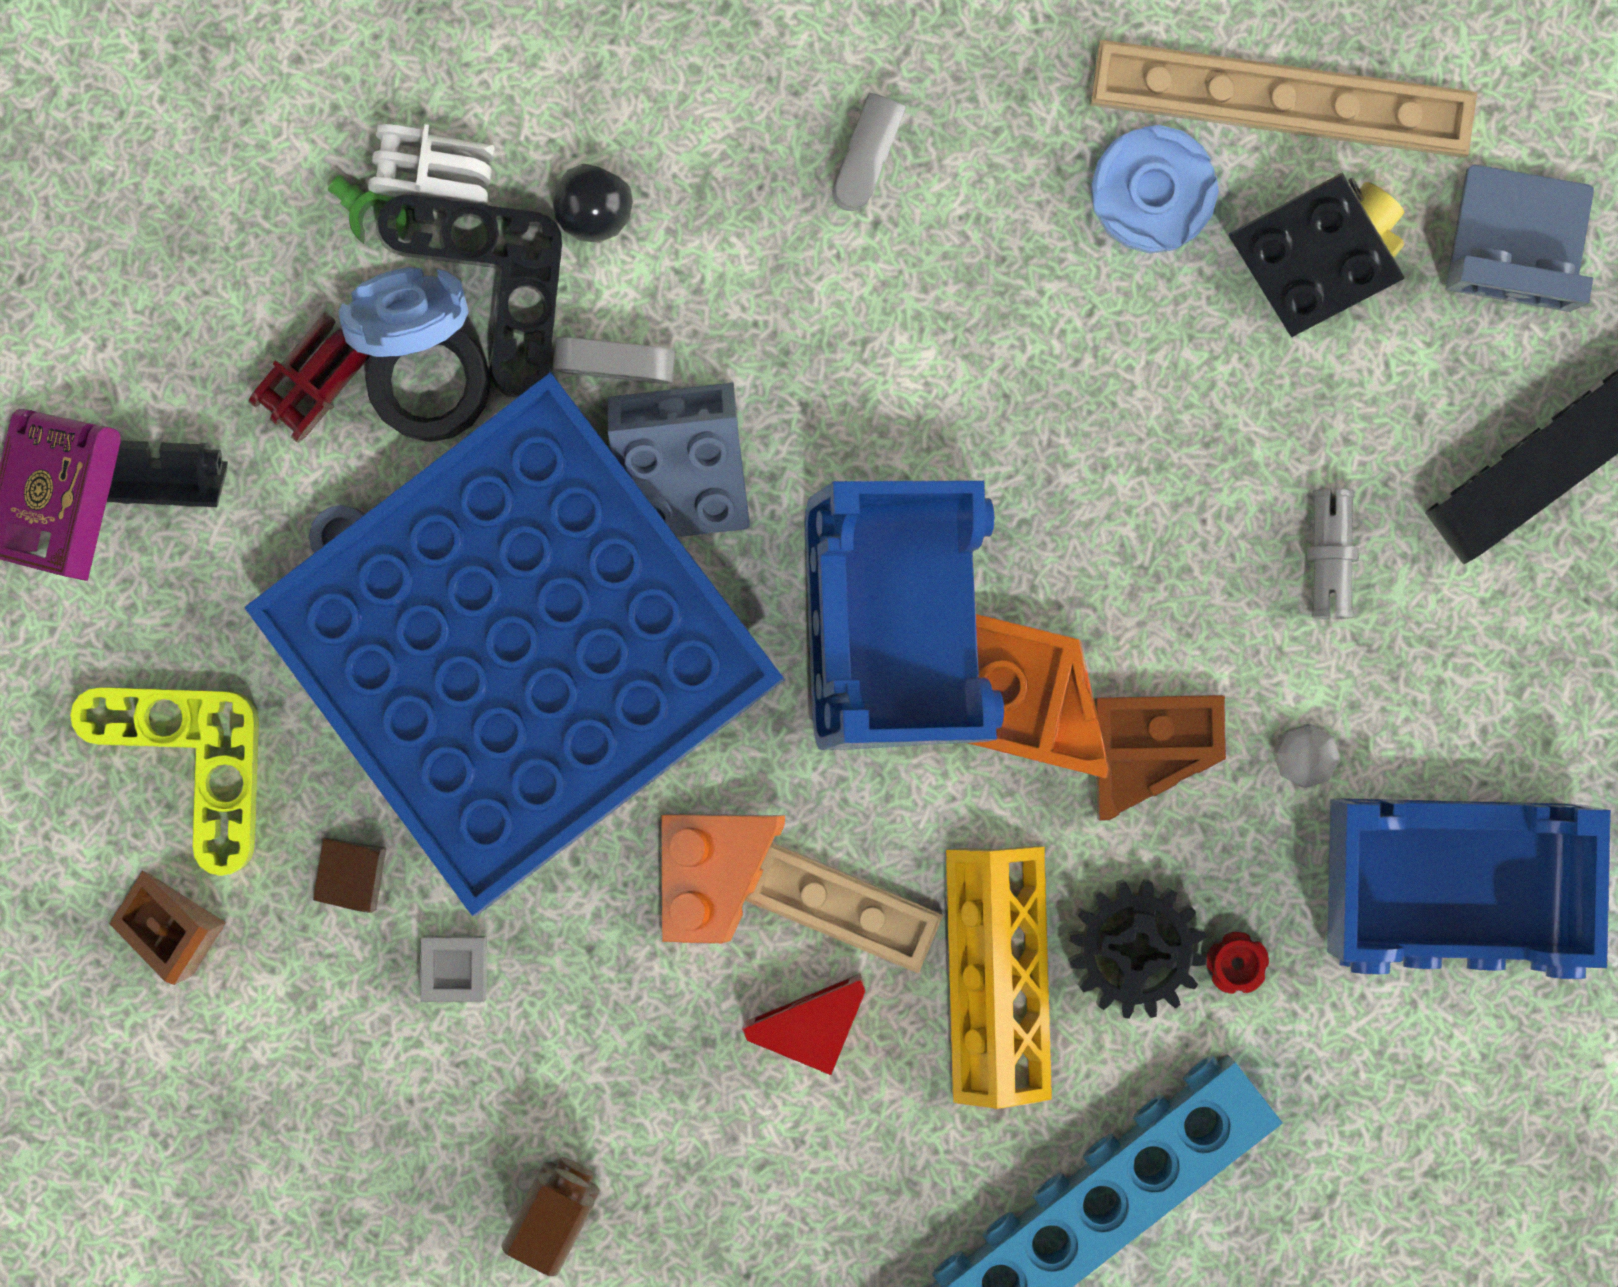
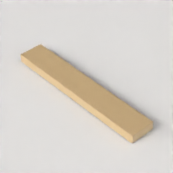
M1100 40L1090 106L1465 158L1469 155L1477 92Z

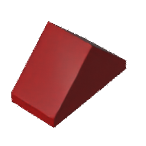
M859 973L744 1021L742 1030L746 1040L832 1075L866 992L862 976Z

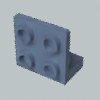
M1481 165L1470 166L1465 174L1445 290L1571 312L1588 304L1594 278L1582 276L1579 273L1594 188L1589 184Z
M734 382L608 397V435L611 452L676 537L744 530L749 527V512L739 440Z

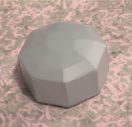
M1310 724L1285 731L1273 752L1280 776L1303 788L1329 781L1340 761L1334 737Z

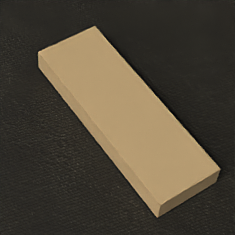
M771 843L760 867L764 871L754 892L748 895L745 901L919 974L943 917L942 913L776 843Z

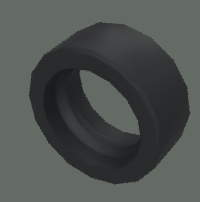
M457 330L447 340L437 344L445 346L457 355L464 366L466 377L463 396L455 408L442 416L432 418L412 415L401 407L393 394L391 383L394 365L401 356H369L365 375L368 397L383 422L408 438L427 442L454 438L473 426L486 407L491 380L486 358L475 341L461 330Z

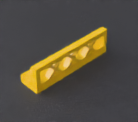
M1045 847L946 849L953 1103L1001 1109L1052 1100ZM1023 861V888L1015 897L1010 891L1009 863ZM1019 926L1025 934V950L1017 961L1011 954V937ZM1021 990L1027 998V1013L1019 1025L1013 1018V1001ZM1023 1053L1028 1059L1029 1087L1015 1089V1065Z

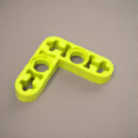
M99 687L88 689L80 694L72 705L70 717L73 729L86 742L97 745L196 748L192 846L194 858L202 869L218 876L233 874L244 868L251 860L255 848L259 717L252 700L241 693L232 691ZM130 697H137L139 699L134 713L137 737L128 735L132 723L114 722L106 724L104 734L98 733L97 723L87 721V710L97 708L99 698H106L105 704L107 709L123 711L132 710ZM164 699L177 704L182 713L181 726L171 736L159 735L153 730L149 721L151 708L155 703ZM225 702H231L233 712L244 716L243 727L233 728L231 733V748L244 745V758L230 754L210 758V745L224 747L223 727L213 725L212 717L213 713L224 711ZM221 765L233 766L240 772L243 778L242 792L236 799L228 802L214 796L210 788L211 774ZM241 808L242 821L237 819L228 820L229 840L239 842L240 850L238 853L228 856L227 864L220 863L219 854L208 850V841L220 836L221 818L208 821V809L228 812Z

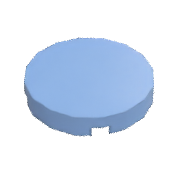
M1154 125L1133 130L1128 134L1126 133L1110 144L1096 164L1091 183L1094 213L1106 233L1126 248L1149 254L1176 250L1196 238L1213 216L1219 190L1217 176L1215 177L1214 168L1210 163L1211 159L1200 143L1181 130Z
M405 267L379 274L362 282L351 292L353 301L349 305L342 303L338 311L346 343L357 352L376 357L403 356L423 351L447 340L463 326L469 313L461 281L444 270L436 269L438 277L424 276L422 268Z

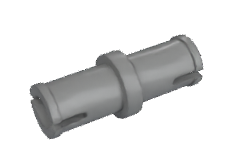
M1330 489L1313 491L1314 546L1307 548V561L1314 562L1312 618L1330 619L1331 593H1336V619L1354 618V611H1352V562L1359 561V548L1353 547V498L1355 497V491L1336 489V515L1331 516Z

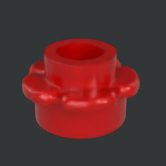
M1236 931L1225 934L1222 942L1214 943L1206 956V966L1213 973L1211 978L1213 984L1225 993L1234 994L1236 991L1250 993L1258 989L1265 980V971L1269 965L1268 952L1261 942H1253L1247 933ZM1236 957H1240L1243 960V966L1240 969L1232 967V960Z

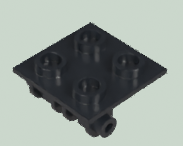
M1343 172L1229 233V238L1291 338L1405 279L1403 272L1361 203L1364 197L1354 178L1347 180Z

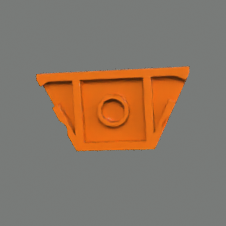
M976 614L979 677L988 678L992 689L1001 692L1004 703V718L1001 728L996 729V740L968 744L1107 778L1109 764L1081 640Z

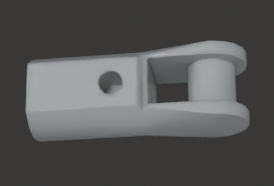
M869 92L848 144L847 154L833 185L832 195L838 207L846 211H856L865 206L869 201L881 173L882 165L887 159L906 109L904 105Z

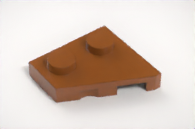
M1225 695L1095 697V706L1109 764L1107 778L1096 776L1097 819L1099 821L1111 820L1130 807L1151 796L1155 797L1176 786L1178 782L1191 775L1200 773L1226 759Z

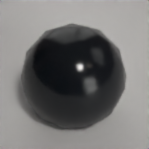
M581 164L567 170L556 184L553 198L555 219L563 231L579 241L600 243L617 236L628 223L633 205L631 188L624 180L601 167L589 164Z

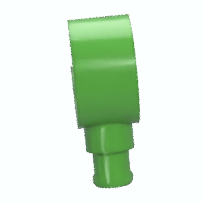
M338 175L328 187V191L341 200L340 204L350 212V228L355 237L363 244L365 241L363 217L366 211L373 205L386 204L389 200L395 198L371 191L365 192L359 186L351 185L342 175ZM402 209L398 219H396L398 235L404 240L410 227L407 209Z

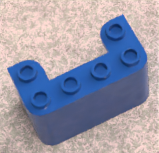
M1330 799L1327 952L1339 959L1340 966L1351 967L1350 972L1359 974H1390V963L1402 961L1403 967L1441 969L1442 958H1467L1468 969L1501 971L1506 970V959L1527 960L1531 962V970L1546 972V977L1585 979L1586 968H1607L1611 810L1565 803Z

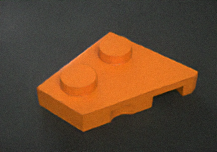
M661 815L662 942L722 944L731 941L743 916V903L747 896L754 892L764 871L760 868L774 837L781 835L785 826V815Z

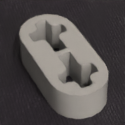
M557 337L553 370L567 374L672 384L676 351L647 345Z

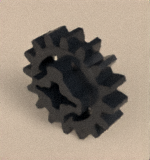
M1143 879L1138 893H1131L1127 883L1124 880H1118L1116 882V897L1109 899L1100 890H1096L1093 892V896L1099 907L1093 913L1078 908L1075 914L1086 925L1083 932H1068V941L1081 946V953L1068 958V964L1072 969L1086 968L1087 974L1077 984L1083 993L1091 991L1096 987L1101 989L1096 1000L1099 1008L1105 1010L1115 999L1119 1001L1120 1014L1123 1018L1130 1019L1135 1005L1142 1004L1146 1014L1150 1018L1157 1017L1156 1001L1164 998L1171 1006L1177 1008L1181 1004L1175 990L1180 984L1194 990L1198 986V983L1188 974L1190 966L1206 965L1207 958L1193 951L1192 944L1204 940L1206 934L1202 929H1188L1186 925L1196 914L1193 907L1187 905L1176 911L1172 908L1178 893L1171 888H1167L1159 898L1154 897L1153 882ZM1130 907L1125 922L1112 931L1100 929L1111 915ZM1156 911L1162 913L1170 921L1176 932L1178 943L1163 940L1155 929L1157 917H1155ZM1136 933H1142L1143 940L1157 951L1163 952V954L1151 952L1150 955H1140L1137 964L1131 965V958L1125 952L1109 944L1122 945L1123 942L1133 943ZM1095 954L1112 958L1119 968L1117 986L1103 977L1097 966ZM1162 967L1172 969L1160 983L1145 989L1146 980L1149 976Z

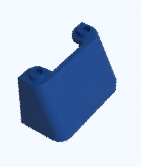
M984 480L833 481L809 498L805 513V552L812 717L815 742L819 750L974 743L997 739L996 729L1001 728L1004 718L1003 697L999 690L992 689L989 679L979 677L973 552L980 548L984 537L992 535L995 520L992 500L985 498Z

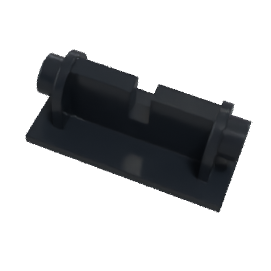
M121 440L107 502L186 507L218 506L228 469V461H222L221 450L210 449L209 443L203 442L200 444L161 442L159 448L160 458H151L149 442Z

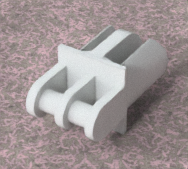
M392 124L377 126L376 137L381 140L380 151H375L372 156V163L377 166L376 177L369 179L368 189L371 192L391 197L413 195L487 205L489 195L484 187H487L491 182L492 170L487 164L491 163L494 159V145L428 134L429 125L424 124V130ZM400 145L421 148L420 156L399 153ZM396 171L417 174L416 182L395 179Z

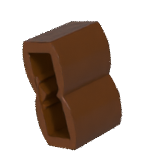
M561 1157L557 1164L544 1162L501 1244L504 1253L546 1276H557L600 1192L598 1186L591 1182L594 1173L585 1166Z

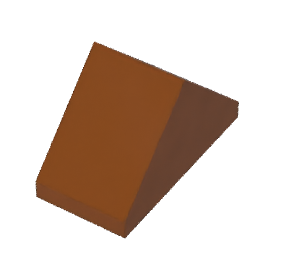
M142 871L109 924L165 982L175 985L194 975L226 922L154 876Z

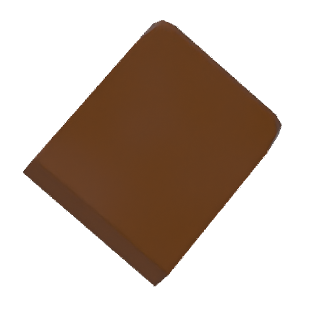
M323 838L313 901L366 913H372L377 910L386 848Z

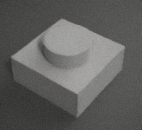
M424 935L421 937L420 1002H484L487 999V936Z

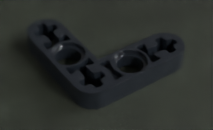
M413 195L397 196L389 200L380 210L376 222V230L381 244L391 253L405 257L500 269L489 364L490 377L495 387L503 394L519 397L549 372L562 253V234L556 222L547 215L533 211ZM402 209H409L413 211V221L433 225L435 222L433 211L444 212L446 217L440 229L442 249L429 247L433 237L432 233L415 232L409 243L398 241V231L388 228L387 220L398 219ZM471 216L479 219L484 224L487 230V241L483 248L474 252H467L454 244L451 237V228L454 222L462 217ZM497 220L509 222L505 231L506 235L523 236L529 226L539 227V237L549 240V249H541L536 259L526 258L524 246L506 243L503 246L505 257L494 256L493 251L499 238ZM527 287L533 289L541 296L544 309L538 320L532 323H522L512 317L508 310V299L510 294L518 288ZM504 328L520 335L540 332L542 335L541 345L533 341L527 342L526 363L536 365L537 372L536 375L525 377L522 386L512 384V374L502 371V362L511 361L514 358L517 339L508 341L503 339Z

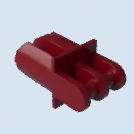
M326 311L282 363L274 361L273 365L275 367L259 384L248 400L254 407L261 404L272 413L270 421L275 425L283 422L293 431L291 438L297 443L301 442L312 431L329 409L332 410L334 408L331 402L370 356L353 349L325 384L319 388L318 386L351 347L346 343L343 330L340 328L322 344L301 371H299L335 325V319ZM287 376L296 385L283 398L274 389ZM308 393L317 403L304 416L295 407Z

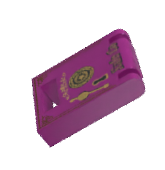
M17 409L12 414L0 462V560L64 577L88 581L121 442L120 434L116 429L28 409ZM42 531L51 533L46 557L28 553L37 551Z

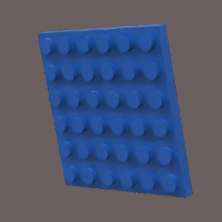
M551 372L244 607L472 916H478L785 681V678Z

